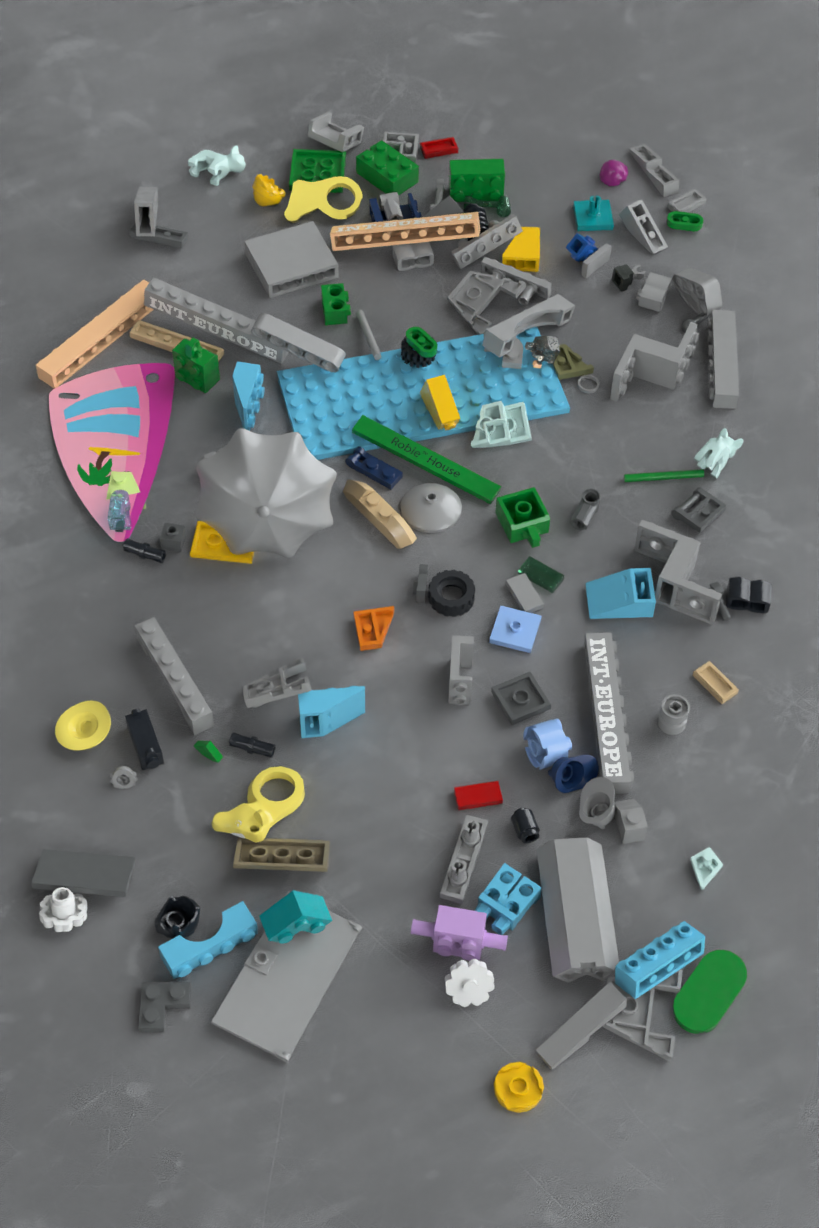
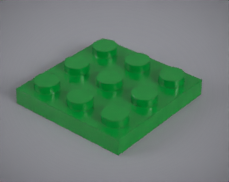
M293 149L289 191H292L293 183L297 180L316 182L331 177H344L346 151ZM337 187L330 192L343 193V187Z

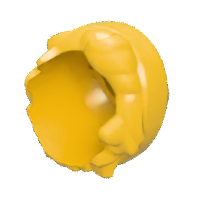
M256 175L252 185L256 203L262 207L279 204L286 195L285 191L275 185L274 179H268V175Z

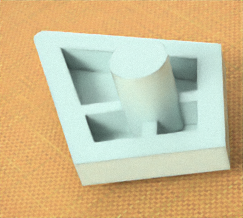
M710 847L690 858L699 887L703 890L720 871L723 864Z

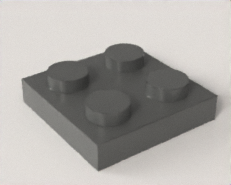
M531 672L493 686L491 689L493 696L511 725L551 709V703Z

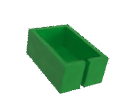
M382 140L371 146L370 150L367 149L356 156V173L385 194L397 192L399 196L419 182V166Z
M504 159L450 160L449 195L455 202L503 201L505 185Z

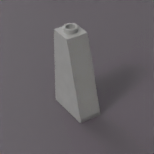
M139 187L134 201L136 236H155L158 188Z

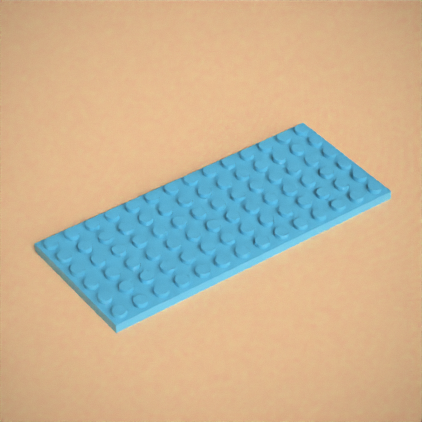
M538 327L527 329L516 336L523 345L521 369L503 368V356L498 357L492 352H485V347L482 346L484 334L437 342L435 360L431 361L430 365L426 363V367L420 365V368H416V365L411 367L410 363L405 364V360H402L401 349L380 352L382 356L380 360H375L373 354L346 358L335 373L314 364L277 371L278 382L293 432H298L302 436L306 447L317 460L352 454L358 446L364 448L365 451L381 448L352 433V428L362 415L416 442L475 431L477 421L480 419L482 405L502 401L504 406L524 402L528 420L570 413L569 403ZM531 344L539 345L538 353L530 351ZM534 360L542 362L540 369L533 368L534 365L532 363ZM441 375L446 376L460 416V420L455 428L438 430L420 395V391L427 379Z

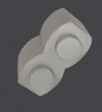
M429 242L392 245V255L399 271H407L415 267L423 268L434 264V253Z
M650 272L648 277H644L643 289L638 290L636 300H639L638 306L660 312L669 293L672 278Z

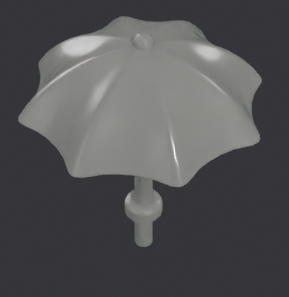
M240 428L235 431L231 440L222 450L209 458L200 460L196 464L201 484V495L195 510V517L214 528L226 541L232 554L269 552L285 558H291L295 555L299 546L311 535L333 525L329 500L337 473L310 453L298 432H290L283 435H262Z

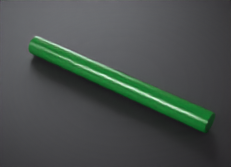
M704 469L624 474V482L704 477Z

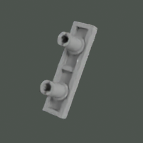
M512 214L501 222L492 220L489 223V229L481 233L479 237H475L470 241L461 239L458 242V248L451 252L457 266L460 269L466 267L523 232L517 216Z
M484 257L482 260V273L493 275L494 278H509L514 282H526V288L518 297L520 304L527 305L533 294L545 299L551 296V283L547 280L532 276L528 272L517 270L513 266L502 264L495 259Z
M466 815L440 892V898L460 904L463 903L488 827V820Z

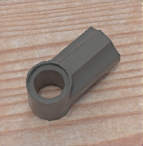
M590 488L582 493L581 501L570 520V524L575 529L580 531L586 530L594 514L597 513L600 502V493L597 490Z

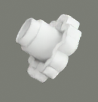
M57 888L53 891L52 895L45 896L44 900L40 902V921L46 928L54 927L56 932L71 931L73 926H81L87 919V900L80 893L73 895V892L68 888Z
M471 959L469 962L464 960L458 961L450 967L451 974L445 976L446 993L452 996L455 1004H460L463 1007L469 1006L470 1003L479 1006L489 999L488 992L493 991L495 988L493 973L487 970L486 963L479 962L477 959Z

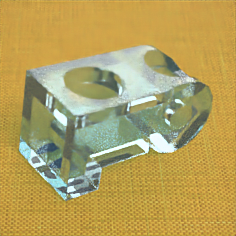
M116 490L111 494L108 511L110 530H131L129 513L131 506L129 494L125 490Z

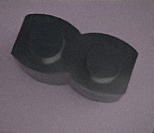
M743 577L730 578L727 585V608L748 610L754 613H768L771 605L772 584L764 580L750 581Z

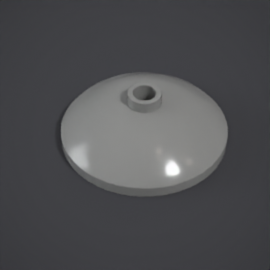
M424 483L411 488L401 501V515L410 527L420 532L439 533L453 527L461 516L462 504L460 498L452 489L441 484Z

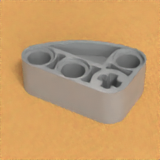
M687 268L673 275L672 281L684 301L698 314L703 312L705 313L704 316L712 313V310L722 309L720 284L714 276L693 268Z

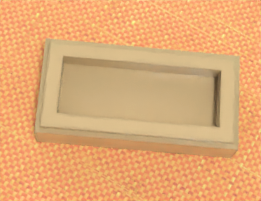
M710 661L693 671L692 676L721 704H724L738 694L739 689Z

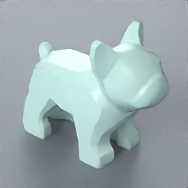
M237 145L233 146L228 155L211 150H203L188 160V166H191L189 169L190 175L198 177L201 171L208 169V172L213 174L210 184L218 186L219 180L228 175L229 172L241 173L246 166L244 157L239 154Z
M723 428L717 438H711L695 455L694 459L698 462L697 466L704 470L707 467L712 471L711 475L717 479L728 459L735 455L736 450L742 446L744 440L742 438L733 440L728 436L727 429Z

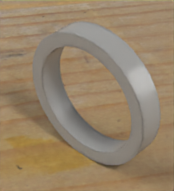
M583 375L578 380V388L584 393H594L599 389L600 382L593 375ZM584 379H592L597 383V386L593 389H585L581 386L580 382Z

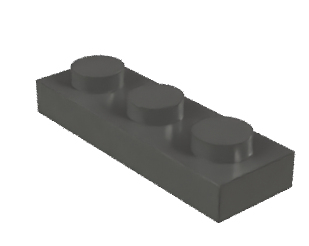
M136 223L129 231L131 238L169 245L174 248H182L188 240V232L156 226L155 236H136Z

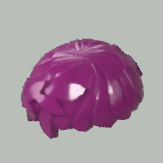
M615 159L606 161L600 171L601 182L608 186H619L620 182L627 179V166Z

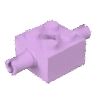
M439 905L437 919L434 923L413 919L411 926L412 935L432 937V940H434L433 952L441 956H459L468 961L471 959L480 960L484 947L506 951L508 935L488 933L485 930L487 913Z

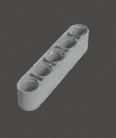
M260 313L251 329L252 334L257 338L329 372H337L346 356L341 348L266 313Z

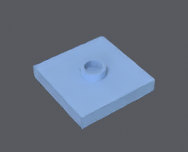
M500 606L489 643L531 653L542 616Z

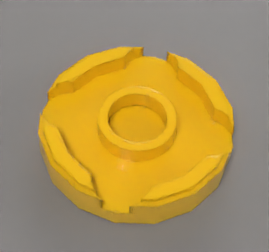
M512 1062L503 1066L496 1075L493 1086L494 1094L499 1104L507 1110L516 1113L527 1112L536 1107L542 1098L544 1089L543 1079L538 1070L523 1062Z

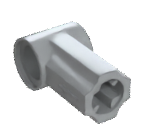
M398 193L378 195L379 207L381 211H384L386 220H402L403 215L400 210Z

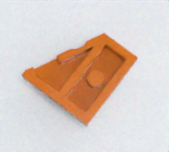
M394 606L353 611L360 651L382 648L394 616Z

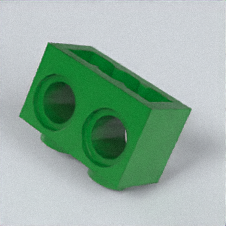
M344 284L321 285L325 325L348 324L351 308L350 304H346V302H349L348 291L344 290Z

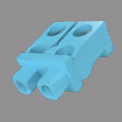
M504 863L484 892L478 897V905L475 911L487 913L486 919L489 916L496 919L492 924V929L496 933L503 935L508 929L513 931L529 908L541 898L542 887L525 876L522 878L521 873Z

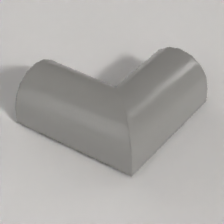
M384 132L383 141L416 163L419 134Z

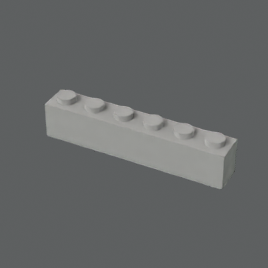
M712 310L711 317L707 318V329H710L707 335V342L710 343L708 346V356L711 357L708 362V371H711L709 374V385H712V388L709 390V399H712L713 408L736 409L739 398L735 311Z

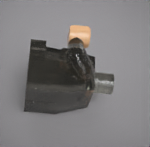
M538 336L535 337L532 343L526 342L525 349L530 350L532 357L537 359L532 363L534 365L533 368L540 369L543 361H547L548 364H554L560 352L558 337Z

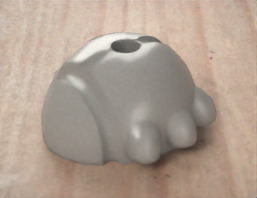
M126 766L116 768L109 775L111 778L110 782L113 783L114 788L127 789L136 786V781L138 780L136 772Z

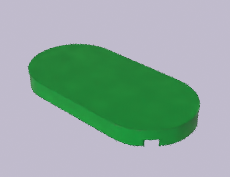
M714 950L703 957L674 999V1018L682 1029L693 1034H699L700 1032H710L716 1028L743 989L747 980V968L738 955L727 950Z

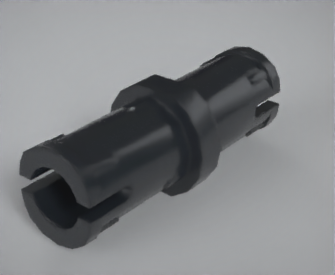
M127 538L123 544L124 551L136 554L142 559L147 558L163 563L166 558L165 550L151 547L149 543L144 542L142 544Z
M233 732L229 740V746L246 750L249 754L256 753L272 758L276 749L275 744L260 741L255 736L250 738Z

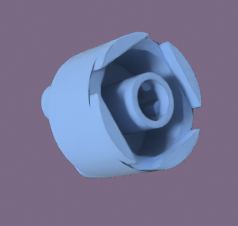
M551 719L524 729L523 740L528 741V747H525L526 754L535 768L540 767L539 770L553 766L558 759L568 757V750L572 749V743L570 738L565 736L559 719Z

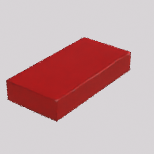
M454 137L420 143L424 159L458 153V146Z
M499 781L454 787L458 811L503 804Z

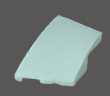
M502 401L482 405L474 439L471 441L472 448L497 447L532 441L524 402L504 406Z

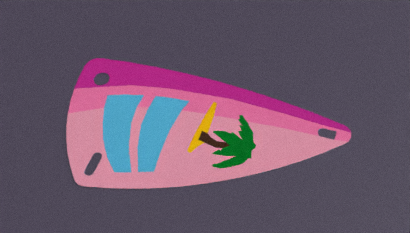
M167 363L132 364L100 370L71 380L49 393V412L53 436L65 472L89 513L116 542H124L127 538H130L149 495L162 455L171 414L175 380L174 367ZM150 373H155L159 375V380L150 383L146 381V376ZM74 393L79 394L80 397L78 399L59 398V394ZM111 471L132 472L140 492L125 495L119 500H114L113 498L106 500ZM123 521L125 523L123 532H115L117 523Z

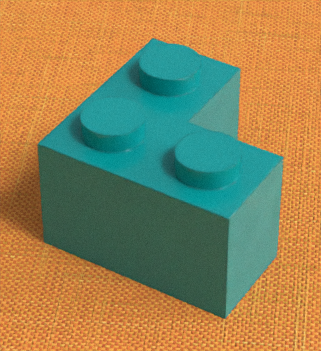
M294 890L259 915L268 941L281 944L291 941L293 936L300 931L313 934L319 933L325 929L327 924L333 921L323 896Z

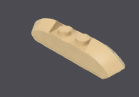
M347 479L343 489L345 497L397 549L414 543L417 538L410 526L373 488L364 482Z

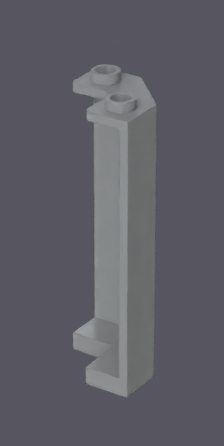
M589 838L547 841L544 845L537 848L552 975L567 983L585 975L603 981L615 975V966L619 963L602 845Z

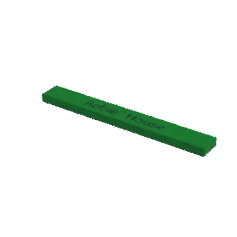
M364 415L361 416L352 428V433L489 504H492L501 491L500 485Z

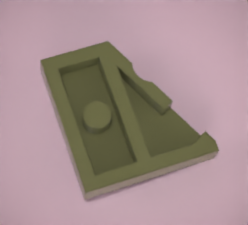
M566 344L551 346L546 349L559 380L592 374L594 371V367L591 364L586 365L582 361V357L574 353Z

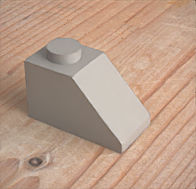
M635 799L614 802L616 810L615 819L622 844L645 841L648 825L642 806Z

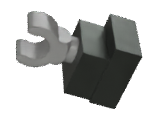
M627 264L614 267L611 280L622 292L628 289V285L632 284L633 279H643L646 271L640 272V265H636L632 270Z

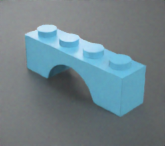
M243 901L222 912L221 928L212 938L201 942H194L179 935L158 946L160 957L173 979L187 976L194 968L200 965H207L214 957L229 953L236 945L242 942H249L258 934L257 922Z

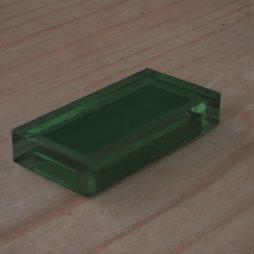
M531 556L518 569L519 575L525 573L531 582L551 593L555 592L565 578V575Z

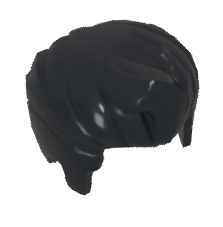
M187 896L169 897L160 910L161 912L155 918L156 931L172 939L179 935L183 938L191 936L199 923L200 906Z

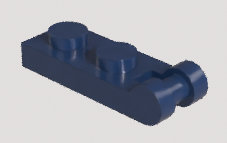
M360 446L354 450L353 455H349L345 460L350 468L390 490L403 477V472L370 455Z

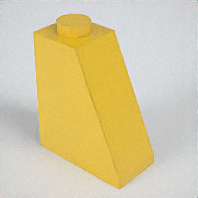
M521 227L523 232L514 237L503 253L502 264L513 266L520 271L538 272L540 261V227Z
M441 375L427 379L420 391V395L438 430L455 428L460 420V416L446 376Z

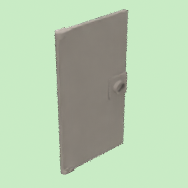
M329 911L333 921L327 924L323 931L316 934L300 931L293 936L291 941L284 944L268 941L264 931L212 1019L211 1024L276 1056V1058L284 1062H288L362 927Z

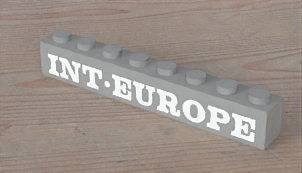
M154 277L144 290V305L280 364H282L289 353L254 336L251 329L256 321Z
M611 632L586 633L584 652L599 777H605L613 783L615 794L629 793L630 785L634 784V773L629 770L631 752H627L626 748L629 745V735L624 732L626 714H622L621 708H624V697L619 694V690H621V677H617L619 660L615 659L614 656L617 652L616 641H612Z

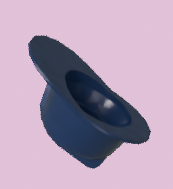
M589 754L563 757L553 764L552 769L548 770V775L551 776L558 791L569 793L583 789L586 783L596 778L599 765L595 757Z

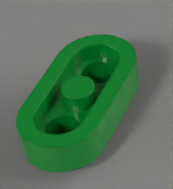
M673 211L668 214L666 223L672 229L694 232L702 229L704 219L699 214Z
M411 327L406 331V342L419 355L426 358L436 355L437 342L422 328Z

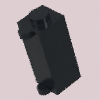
M138 708L133 709L131 714L125 716L129 734L142 770L154 769L164 764L158 739L147 709L142 711Z

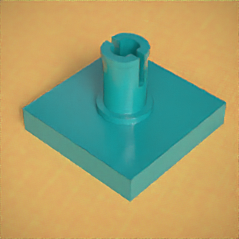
M593 195L590 197V200L573 202L577 231L614 229L609 200H601V197L597 195L594 200Z

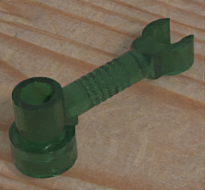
M471 196L464 197V202L477 204L480 207L497 208V214L500 217H507L511 214V204L507 196H501L499 201L477 200Z

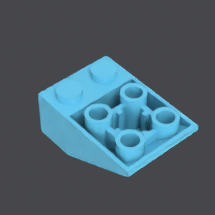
M237 361L232 375L234 399L243 429L250 431V428H253L255 425V413H258L260 409L259 400L264 397L265 388L262 387L264 374L261 373L260 365Z
M630 568L585 584L589 619L653 617L656 599L651 568Z
M365 686L327 688L298 694L301 738L325 736L364 714Z

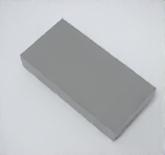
M693 189L668 202L667 208L672 212L688 213L706 204L707 199L696 189Z
M606 243L585 259L582 264L581 275L588 278L609 261L612 246Z
M525 573L506 580L508 589L522 611L532 613L544 608V603Z

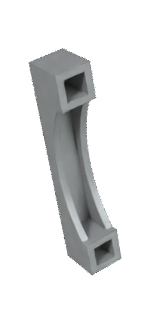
M557 294L529 309H525L517 315H513L505 321H501L493 327H489L484 333L482 346L498 357H501L512 351L515 338L521 332L542 325H557L559 327L569 322L575 305Z
M155 617L135 625L137 641L146 656L148 655L167 682L193 735L195 736L214 727L211 709Z

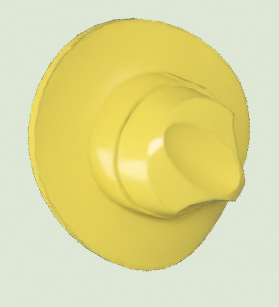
M91 700L78 703L67 709L58 719L55 726L56 738L63 747L74 751L95 747L109 733L111 726L110 714L107 708L100 702Z

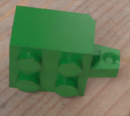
M194 337L191 340L184 338L172 350L175 377L178 380L186 382L194 389L200 390L205 394L220 380L218 355L201 347L199 340Z
M532 487L496 498L495 513L510 543L527 539L532 548L540 546L541 538L539 535L549 533L550 516L536 488Z

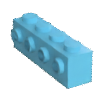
M683 921L679 925L672 927L662 936L655 938L647 946L638 949L627 959L621 960L615 966V984L634 999H637L704 954L705 935Z

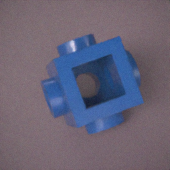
M578 233L575 234L565 247L572 254L571 257L577 262L584 261L598 250L594 245L595 241L590 236L584 237Z

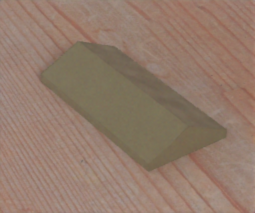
M238 837L233 868L327 872L329 867L330 841L265 838L263 841L255 843L249 839Z

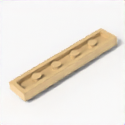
M138 320L129 332L132 339L170 352L184 338L191 340L190 337ZM199 341L201 347L218 355L219 362L224 355V349Z

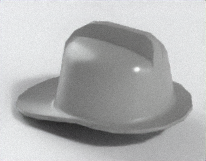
M605 777L591 779L582 789L580 797L579 816L584 823L598 826L600 829H605V826L613 820L616 814L614 805L615 790L613 783Z

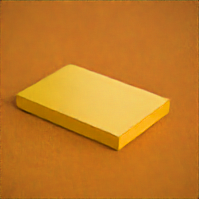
M197 521L190 557L252 564L254 552L241 555L232 554L226 541L214 528L202 521Z

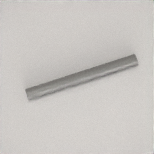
M358 310L356 315L375 360H380L382 356L362 310Z

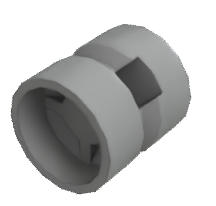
M673 694L663 699L657 723L664 733L677 735L685 729L690 711V704L686 698Z

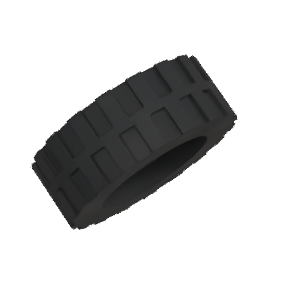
M444 570V572L437 573L429 583L428 598L433 610L447 617L464 615L474 604V581L462 571ZM454 586L461 589L462 596L457 600H447L443 598L441 592L445 587Z

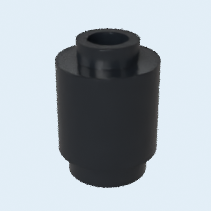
M526 808L515 810L511 816V821L518 838L523 843L536 841L540 836V829L532 810Z

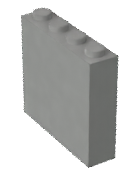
M313 221L244 241L245 255L269 298L339 278L338 263Z

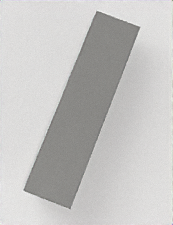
M646 144L629 148L630 154L663 198L679 193V180L662 165V158Z
M609 982L536 1049V1053L553 1070L589 1041V1036L625 1009L627 1004L626 997Z

